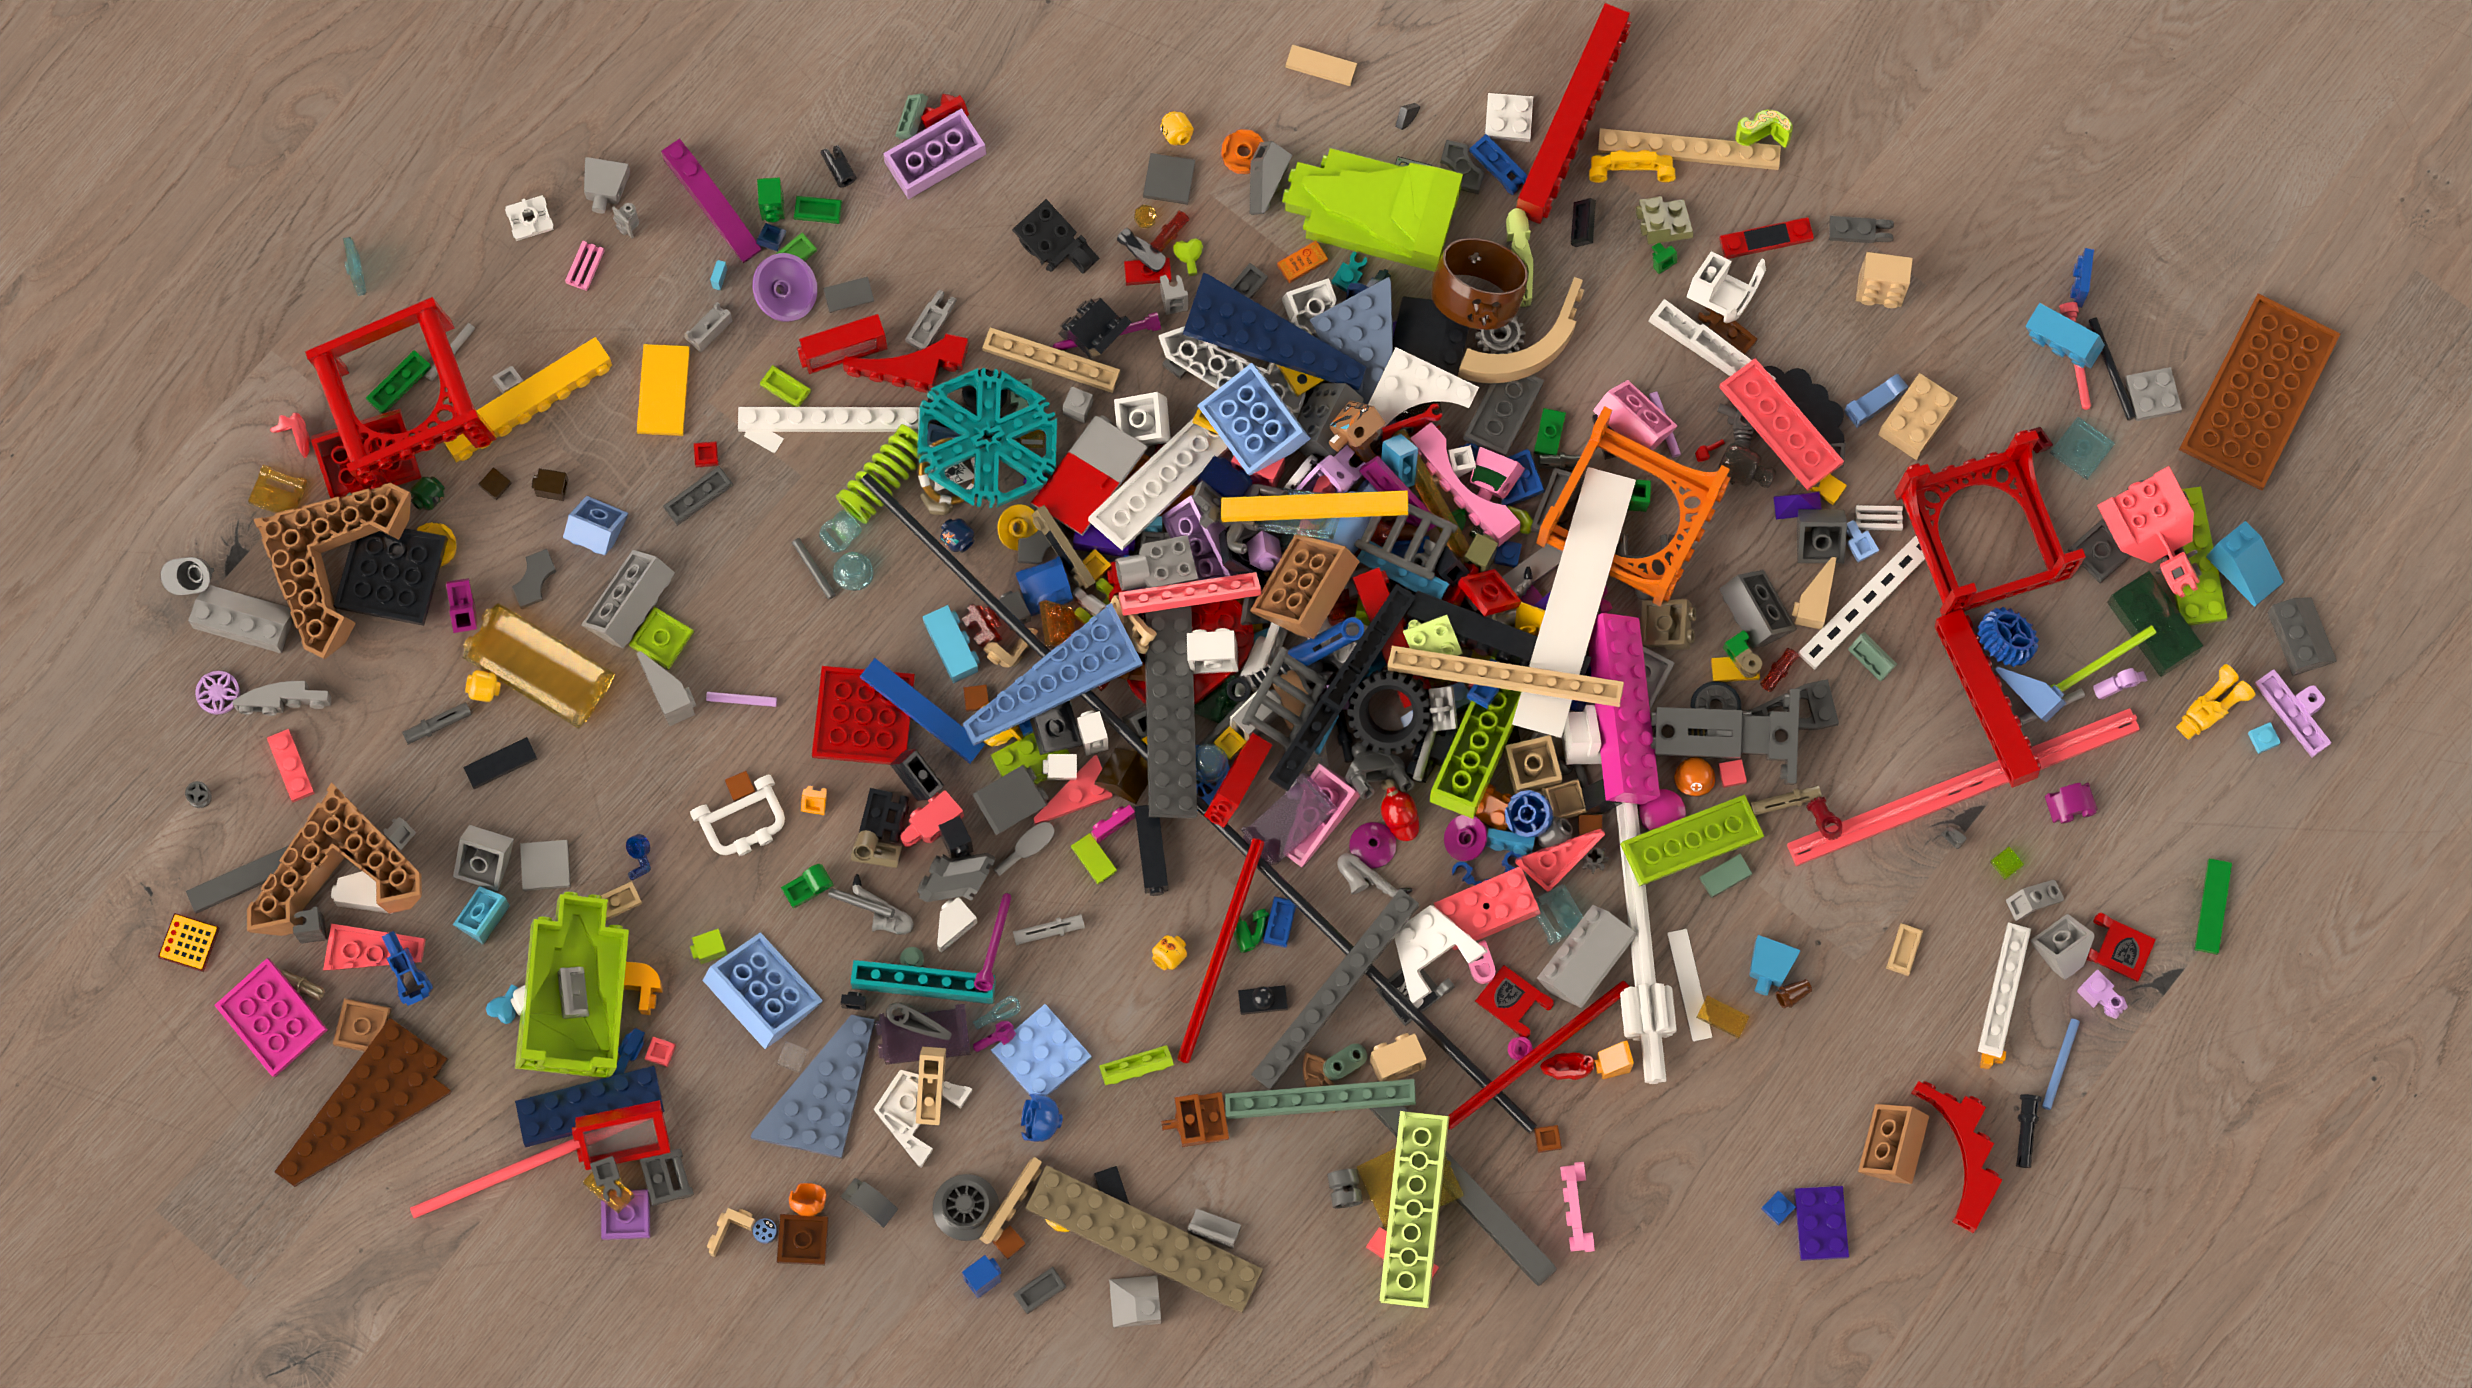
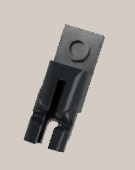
M1457 718V729L1442 730L1441 735H1444V737L1438 734L1435 735L1422 781L1418 782L1426 783L1436 765L1442 767L1460 727L1461 719ZM1426 732L1421 740L1417 742L1412 754V759L1415 762H1409L1406 773L1412 780H1415L1413 775Z

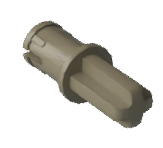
M287 969L281 972L298 994L302 993L317 1001H320L324 996V988L308 981L307 977H300Z

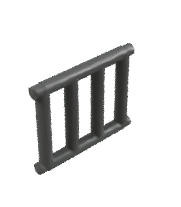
M1408 503V515H1398L1381 549L1369 543L1382 516H1372L1361 540L1358 539L1354 546L1432 581L1435 574L1433 571L1451 533H1455L1458 526ZM1409 514L1422 519L1404 558L1391 553V550ZM1431 523L1442 528L1443 531L1424 568L1412 561Z
M1281 647L1245 713L1242 723L1248 726L1251 724L1284 745L1283 749L1286 751L1316 706L1327 685L1329 676L1319 675L1287 654L1288 650ZM1283 662L1316 683L1310 696L1277 675ZM1272 683L1306 704L1300 716H1297L1266 696ZM1261 704L1294 724L1289 737L1255 716Z

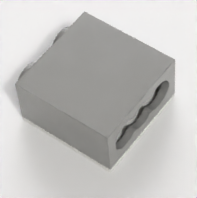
M1273 689L1268 690L1266 696L1281 705L1282 702L1280 701L1281 697ZM1257 691L1230 717V726L1246 741L1252 733L1257 736L1263 733L1251 724L1248 726L1242 723L1244 715ZM1261 704L1255 716L1271 725L1280 715Z

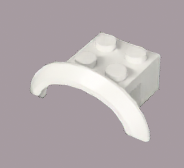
M1711 251L1693 277L1687 298L1724 315V323L1726 324L1737 320L1751 301L1766 271L1764 259H1761L1748 285L1727 274L1732 261Z

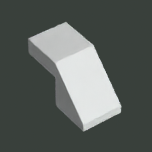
M1471 445L1448 450L1450 465L1458 478L1476 468ZM1427 472L1430 486L1439 484L1440 480L1435 475L1431 476Z

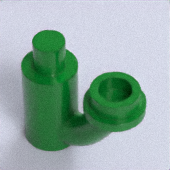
M1260 909L1252 913L1253 922H1257L1253 935L1250 933L1247 922L1242 921L1241 917H1239L1233 935L1240 953H1246L1255 949L1256 945L1261 941L1266 918L1270 916L1266 909Z

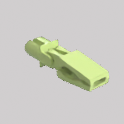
M1516 208L1509 212L1506 219L1507 241H1512L1511 251L1523 261L1528 272L1527 288L1520 305L1521 307H1527L1531 305L1533 289V257L1528 243L1531 230H1529L1528 217L1525 211Z

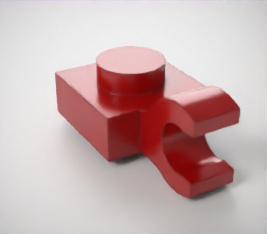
M1111 562V570H1107L1108 583L1113 584L1114 587L1109 593V603L1114 595H1119V592H1125L1121 590L1118 581L1116 562Z

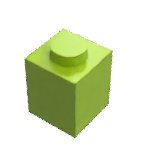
M719 928L692 937L694 945H691L690 949L693 958H699L701 965L728 955Z

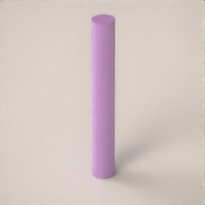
M1658 392L1650 393L1651 402L1666 414ZM1672 432L1666 438V442L1672 458L1680 456L1681 453Z
M707 692L706 701L777 706L776 697Z

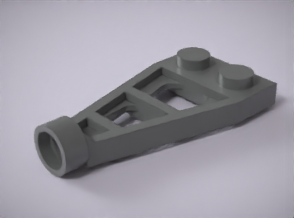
M1828 679L1807 683L1795 688L1800 689V699L1805 698L1808 700L1811 712L1809 718H1799L1798 730H1819L1838 726L1839 721ZM1783 695L1754 709L1744 710L1742 715L1768 716L1767 711L1769 709L1783 706Z

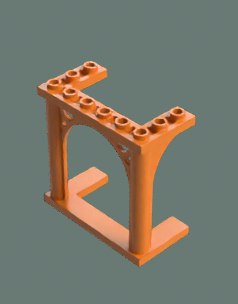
M1604 406L1594 424L1590 440L1555 506L1550 507L1541 524L1536 544L1542 547L1549 544L1563 551L1569 531L1558 526L1557 523L1597 447L1616 455L1663 480L1673 491L1679 505L1680 521L1678 530L1674 538L1664 549L1644 558H1625L1614 554L1609 571L1610 576L1653 597L1652 603L1661 607L1663 601H1669L1676 583L1679 582L1684 572V569L1681 568L1684 561H1690L1695 551L1691 548L1695 541L1700 542L1705 532L1702 529L1704 522L1711 521L1716 511L1712 509L1715 501L1720 503L1731 479L1727 476L1730 469L1721 465L1720 469L1716 472H1703L1676 463L1609 429L1608 424L1613 410ZM1682 487L1685 491L1686 489L1690 491L1682 495L1679 492V488ZM1690 497H1696L1700 500V505L1696 508H1687L1684 505V501ZM1698 513L1690 518L1691 522L1685 520L1687 514ZM1682 535L1684 539L1680 541L1677 539V536ZM1669 552L1673 554V557H1670L1671 566L1665 559L1666 553ZM1659 560L1663 563L1665 571L1662 575H1657L1653 571V561ZM1646 564L1647 573L1643 572L1644 569H1640L1638 566Z

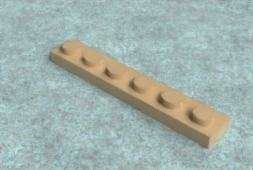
M991 327L982 347L985 352L1113 393L1120 375V369Z

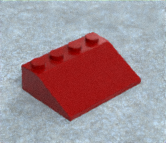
M401 409L360 421L367 428L382 434H399L408 431ZM338 428L312 435L311 442L330 499L345 497L349 492L352 494L365 490L349 473L346 464L350 463ZM368 434L362 435V438L365 440L369 437ZM376 439L371 443L370 453L381 448V439ZM395 441L388 442L387 446L394 444ZM415 454L409 460H400L393 463L390 468L382 470L388 477L389 482L396 486L422 478Z

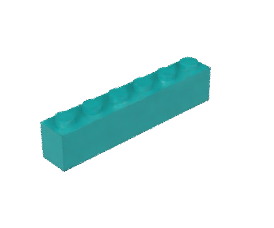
M853 960L851 987L856 990L993 1004L996 977L993 975L995 980L992 990L981 991L974 986L978 973Z

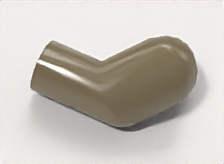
M925 492L920 495V498L931 514L944 516L953 510L952 504L936 502Z

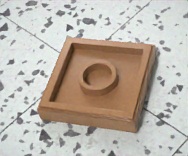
M344 998L333 1045L365 1052L389 1020L391 1008Z

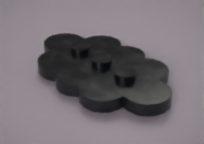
M1775 366L1764 367L1768 373L1776 378V383L1829 444L1845 442L1844 434L1839 429L1844 417L1843 409L1835 401L1829 400L1828 391L1824 386L1812 384L1809 373L1800 368L1790 369L1784 373Z

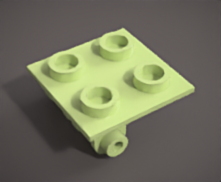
M1447 615L1423 624L1417 620H1412L1409 622L1408 629L1403 631L1410 649L1455 656L1463 654Z

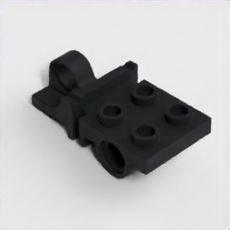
M1047 199L1012 229L1020 238L1019 241L1031 255L1036 256L1040 260L1041 265L1046 261L1049 263L1045 268L1047 271H1053L1061 262L1068 258L1083 274L1100 259L1088 246L1086 239L1082 235L1074 239L1077 233L1075 229Z

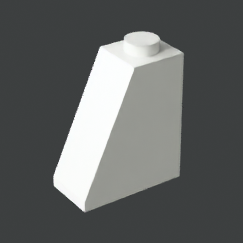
M363 871L338 878L337 885L332 887L331 898L334 899L338 907L388 913L376 904V881Z

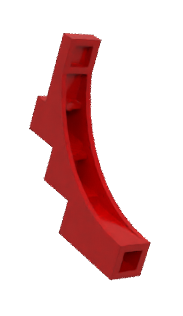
M1918 1081L1911 1094L1933 1105L1943 1116L1956 1137L1963 1159V1193L1952 1222L1974 1233L2002 1182L1997 1172L1986 1168V1170L1982 1169L1994 1143L1990 1141L1991 1138L1981 1132L1976 1134L1973 1132L1986 1107L1982 1105L1983 1102L1974 1096H1965L1961 1103H1958L1957 1098L1949 1093L1942 1094L1935 1090L1936 1087L1926 1081H1923V1083Z

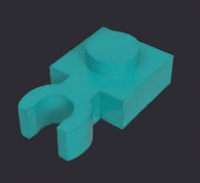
M1354 251L1350 256V264L1342 263L1331 284L1347 292L1350 283H1359L1363 273L1358 270L1366 267L1367 258L1365 257L1362 262L1357 263L1355 261L1357 252Z

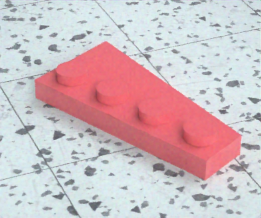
M331 924L323 970L389 965L386 958L391 955L382 939V936L386 935L387 932ZM396 934L402 948H409L414 963H421L426 939Z

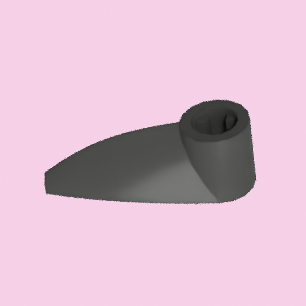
M892 1003L886 1009L887 1019L902 1028L949 1040L952 1033L932 1019L901 1003ZM898 1007H901L900 1012L903 1013V1016L894 1020L892 1010H897Z

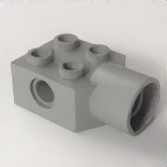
M1188 535L1142 544L1138 555L1116 559V571L1122 591L1140 587L1146 589L1198 581Z

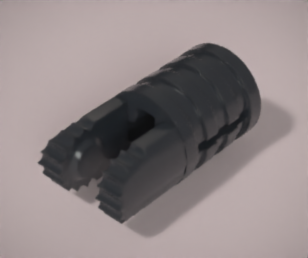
M839 145L833 147L835 159L828 148L821 150L820 153L838 187L849 186L857 179Z

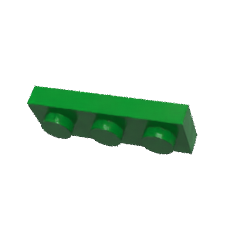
M413 350L366 397L367 402L381 414L386 413L432 368L431 364Z

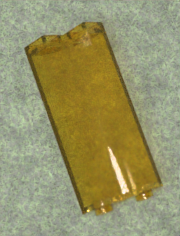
M497 603L492 609L488 608L482 615L481 620L483 624L480 631L473 637L469 636L463 645L465 651L462 658L483 671L495 673L499 681L578 729L582 727L595 711L594 707L599 699L604 697L615 673L501 604Z

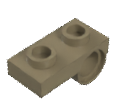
M867 830L861 831L855 840L851 861L897 868L902 854V846L880 843L875 833Z

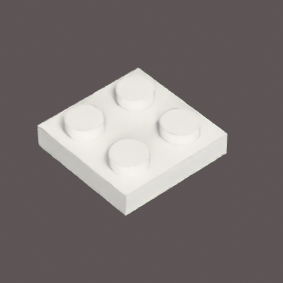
M1488 93L1485 134L1491 139L1530 142L1533 96Z

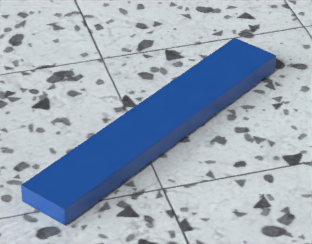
M876 658L860 675L862 680L969 764L985 746L983 742L973 746L964 727Z

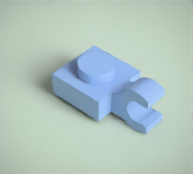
M1854 520L1847 523L1846 533L1851 538V540L1847 541V545L1858 563L1879 552L1868 530L1861 533Z

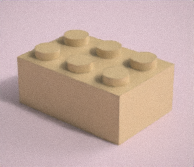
M1866 252L1858 276L1856 301L1864 305L1882 304L1887 308L1901 307L1910 285L1913 258Z
M1919 373L1882 425L1878 435L1917 460L1955 407L1958 398Z

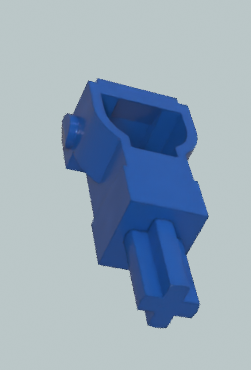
M395 931L382 936L391 955L386 959L398 979V996L401 1002L409 1006L430 996L429 993L433 986L427 975L417 969L409 948H402ZM411 971L417 984L423 983L424 987L407 995L403 974Z

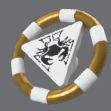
M954 438L939 439L929 446L933 448ZM973 457V458L970 459V460H971V463H972L973 469H974V459H975V457ZM928 462L919 463L918 478L924 492L931 499L939 503L946 502L952 505L965 501L958 496L951 497L937 493L936 491L944 489V487L934 481L932 488L928 475L924 472ZM962 462L945 470L946 477L956 484L972 479V482L966 489L973 488L974 473Z

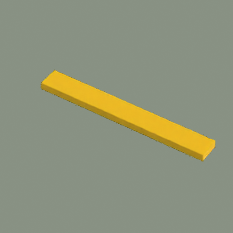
M1408 491L1221 498L1222 522L1408 515Z

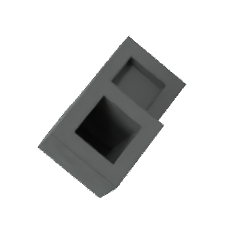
M856 1178L840 1196L847 1203L859 1209L871 1221L883 1228L898 1210L880 1192L866 1182H861Z

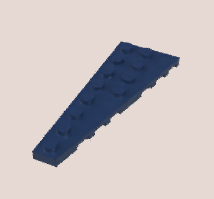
M1203 273L1183 335L1333 383H1346L1352 389L1359 391L1366 366L1209 274Z

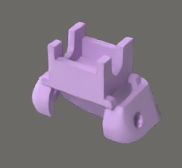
M1346 445L1334 457L1328 455L1304 478L1293 491V494H1312L1316 481L1320 476H1327L1336 488V493H1346L1362 476L1359 470L1365 462L1357 468L1351 467L1349 459L1355 452Z

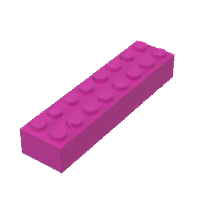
M1602 613L1596 616L1588 643L1589 657H1592L1590 664L1591 675L1596 678L1624 682L1620 707L1595 703L1601 738L1600 754L1605 797L1607 801L1645 804L1659 798L1660 791L1655 749L1651 748L1653 731L1640 621L1636 617Z

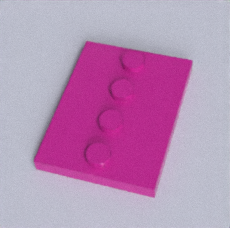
M266 958L214 1005L272 1077H276L328 1030L269 958Z

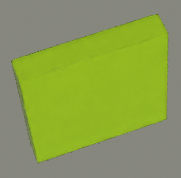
M654 606L629 643V647L638 652L641 651L654 662L669 670L694 631Z

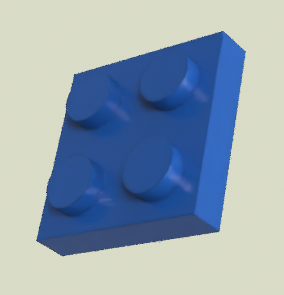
M2085 248L2082 256L2078 255L2077 263L2074 264L2073 268L2075 281L2074 285L2072 284L2070 298H2074L2073 302H2076L2078 307L2081 308L2090 289L2094 249Z

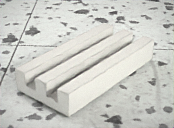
M1856 505V524L1859 530L1902 531L1903 506ZM1861 513H1897V515H1875ZM1861 520L1897 521V524L1861 523Z

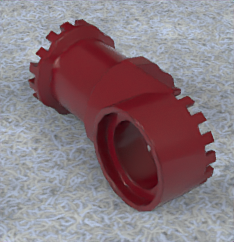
M1825 797L1814 798L1815 801L1811 800L1806 805V808L1814 815L1815 823L1822 836L1826 839L1828 838V840L1838 839L1842 834L1841 820L1833 812L1829 811ZM1834 823L1838 826V829L1835 832H1829L1825 829V826Z

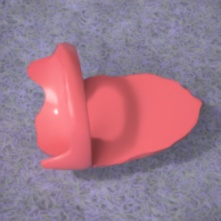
M293 413L290 418L281 415L278 425L270 428V431L278 433L292 429L298 449L302 456L306 458L309 454L310 437L304 419L299 413Z

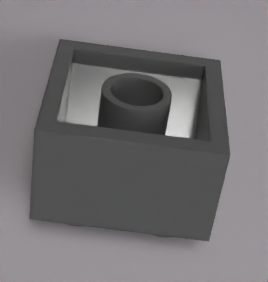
M1798 509V563H1827L1832 557L1836 558V563H1844L1847 531L1845 510Z

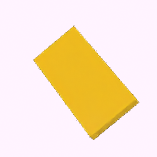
M643 344L637 434L683 436L690 356L689 346Z

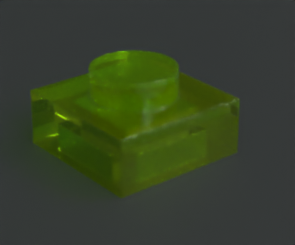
M2010 846L1990 861L2004 880L2024 866V863Z

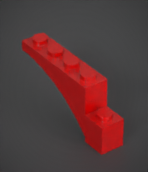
M945 333L943 339L922 350L893 358L862 359L845 356L843 362L844 372L856 378L860 376L869 377L874 382H892V385L896 387H914L916 391L925 393L927 390L931 391L935 387L940 366L950 372L963 370L969 347L968 338Z

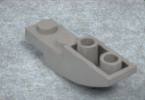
M287 681L265 685L244 693L233 700V706L236 711L245 715H251L253 712H262L264 715L275 716L276 713H283L284 704L291 708L310 705L314 709H323L324 706H331L332 697L328 691L309 690L306 681Z

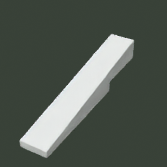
M1665 299L1648 321L1729 376L1752 361L1704 324L1700 326Z

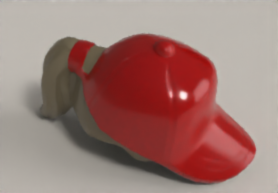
M1392 779L1383 780L1381 788L1386 793L1380 806L1382 817L1391 833L1397 839L1411 841L1419 832V818L1415 801L1408 793L1397 790Z

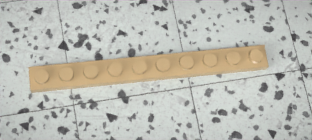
M1392 646L1387 666L1388 671L1620 707L1624 689V682L1397 646Z

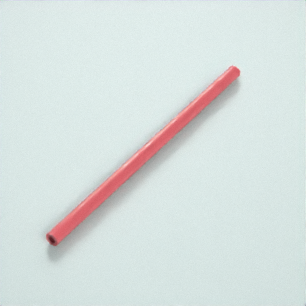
M649 1119L592 1130L585 1133L586 1143L590 1145ZM573 1138L410 1207L411 1213L415 1219L576 1151L577 1148H580L579 1141H574Z

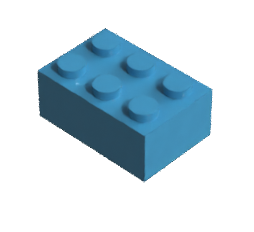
M2041 303L2038 304L2025 326L2034 343L2042 347L2045 344L2052 348L2051 351L2062 358L2065 355L2072 359L2071 362L2080 368L2086 366L2091 369L2105 346L2098 334Z

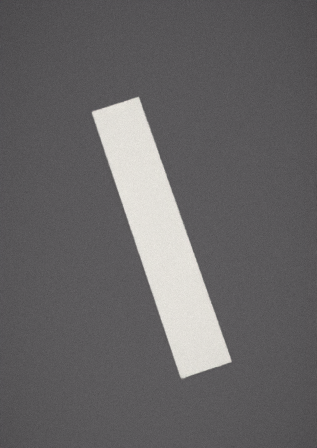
M1590 467L1587 468L1529 667L1576 675L1580 674L1636 482L1635 479ZM1521 692L1512 725L1561 738L1572 699Z

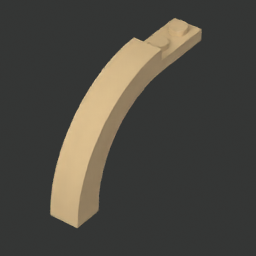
M1574 277L1555 325L1539 342L1524 350L1508 354H1488L1467 348L1458 377L1480 383H1505L1528 377L1548 366L1564 350L1574 332L1577 322L1573 320L1577 311L1574 305L1576 301L1580 302L1584 289H1581L1583 280Z

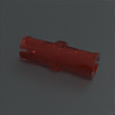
M1179 210L1167 225L1164 224L1162 226V231L1150 245L1162 253L1171 240H1175L1178 237V232L1190 220L1189 217ZM1175 225L1176 227H1175V228L1170 232V234L1164 239V237L1167 235V233H1168V232L1173 228V226Z
M1786 648L1783 655L1777 662L1771 665V670L1760 682L1763 689L1773 692L1779 681L1788 675L1787 671L1799 658L1797 652Z

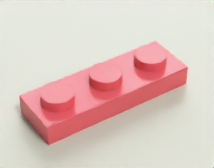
M287 729L267 737L291 801L296 802L315 794L290 730Z

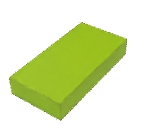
M774 365L771 366L760 382V386L793 407H800L811 392L810 388Z
M1091 833L1071 845V849L1097 885L1117 872V869Z

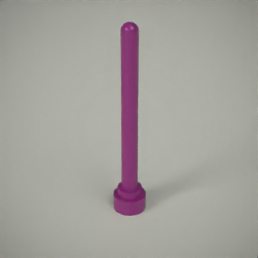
M1157 312L1148 314V317H1144V320L1131 323L1120 335L1147 329V331L1152 330V332L1161 330ZM1071 339L1053 344V348L1061 351L1078 347Z
M1005 893L1002 896L983 970L976 975L974 986L981 991H990L993 988L995 979L992 970L1011 902V895L1009 893Z

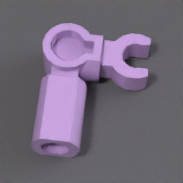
M2130 668L2093 687L2098 699H2104L2124 688L2135 687L2140 682H2146L2147 678L2144 671L2136 672L2134 668Z

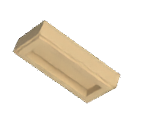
M1900 924L1886 969L1909 976L1923 930Z

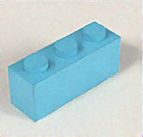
M946 605L923 616L924 625L952 682H958L977 673V664L980 663V660L975 650L971 652L967 645L970 643L966 631H960L957 625L960 623V619L956 611H951L949 606Z

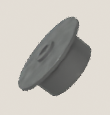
M971 1174L957 1175L945 1181L937 1190L933 1200V1216L938 1227L949 1237L961 1241L975 1240L981 1237L999 1209V1199L991 1184L983 1178Z

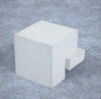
M1586 705L1584 712H1568L1561 736L1566 765L1602 764L1600 754L1601 738L1595 705Z

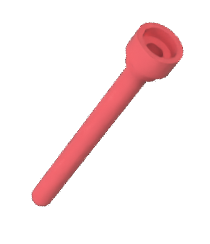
M2069 302L2060 305V314L2076 322L2077 314L2079 313L2078 304L2076 302ZM2074 364L2081 406L2084 410H2088L2091 407L2085 370Z

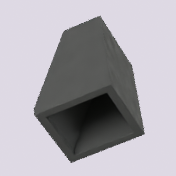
M1025 764L972 794L996 835L1048 805L1046 800L1049 797L1043 787L1038 788L1034 781L1037 779L1036 774L1031 767L1026 768Z

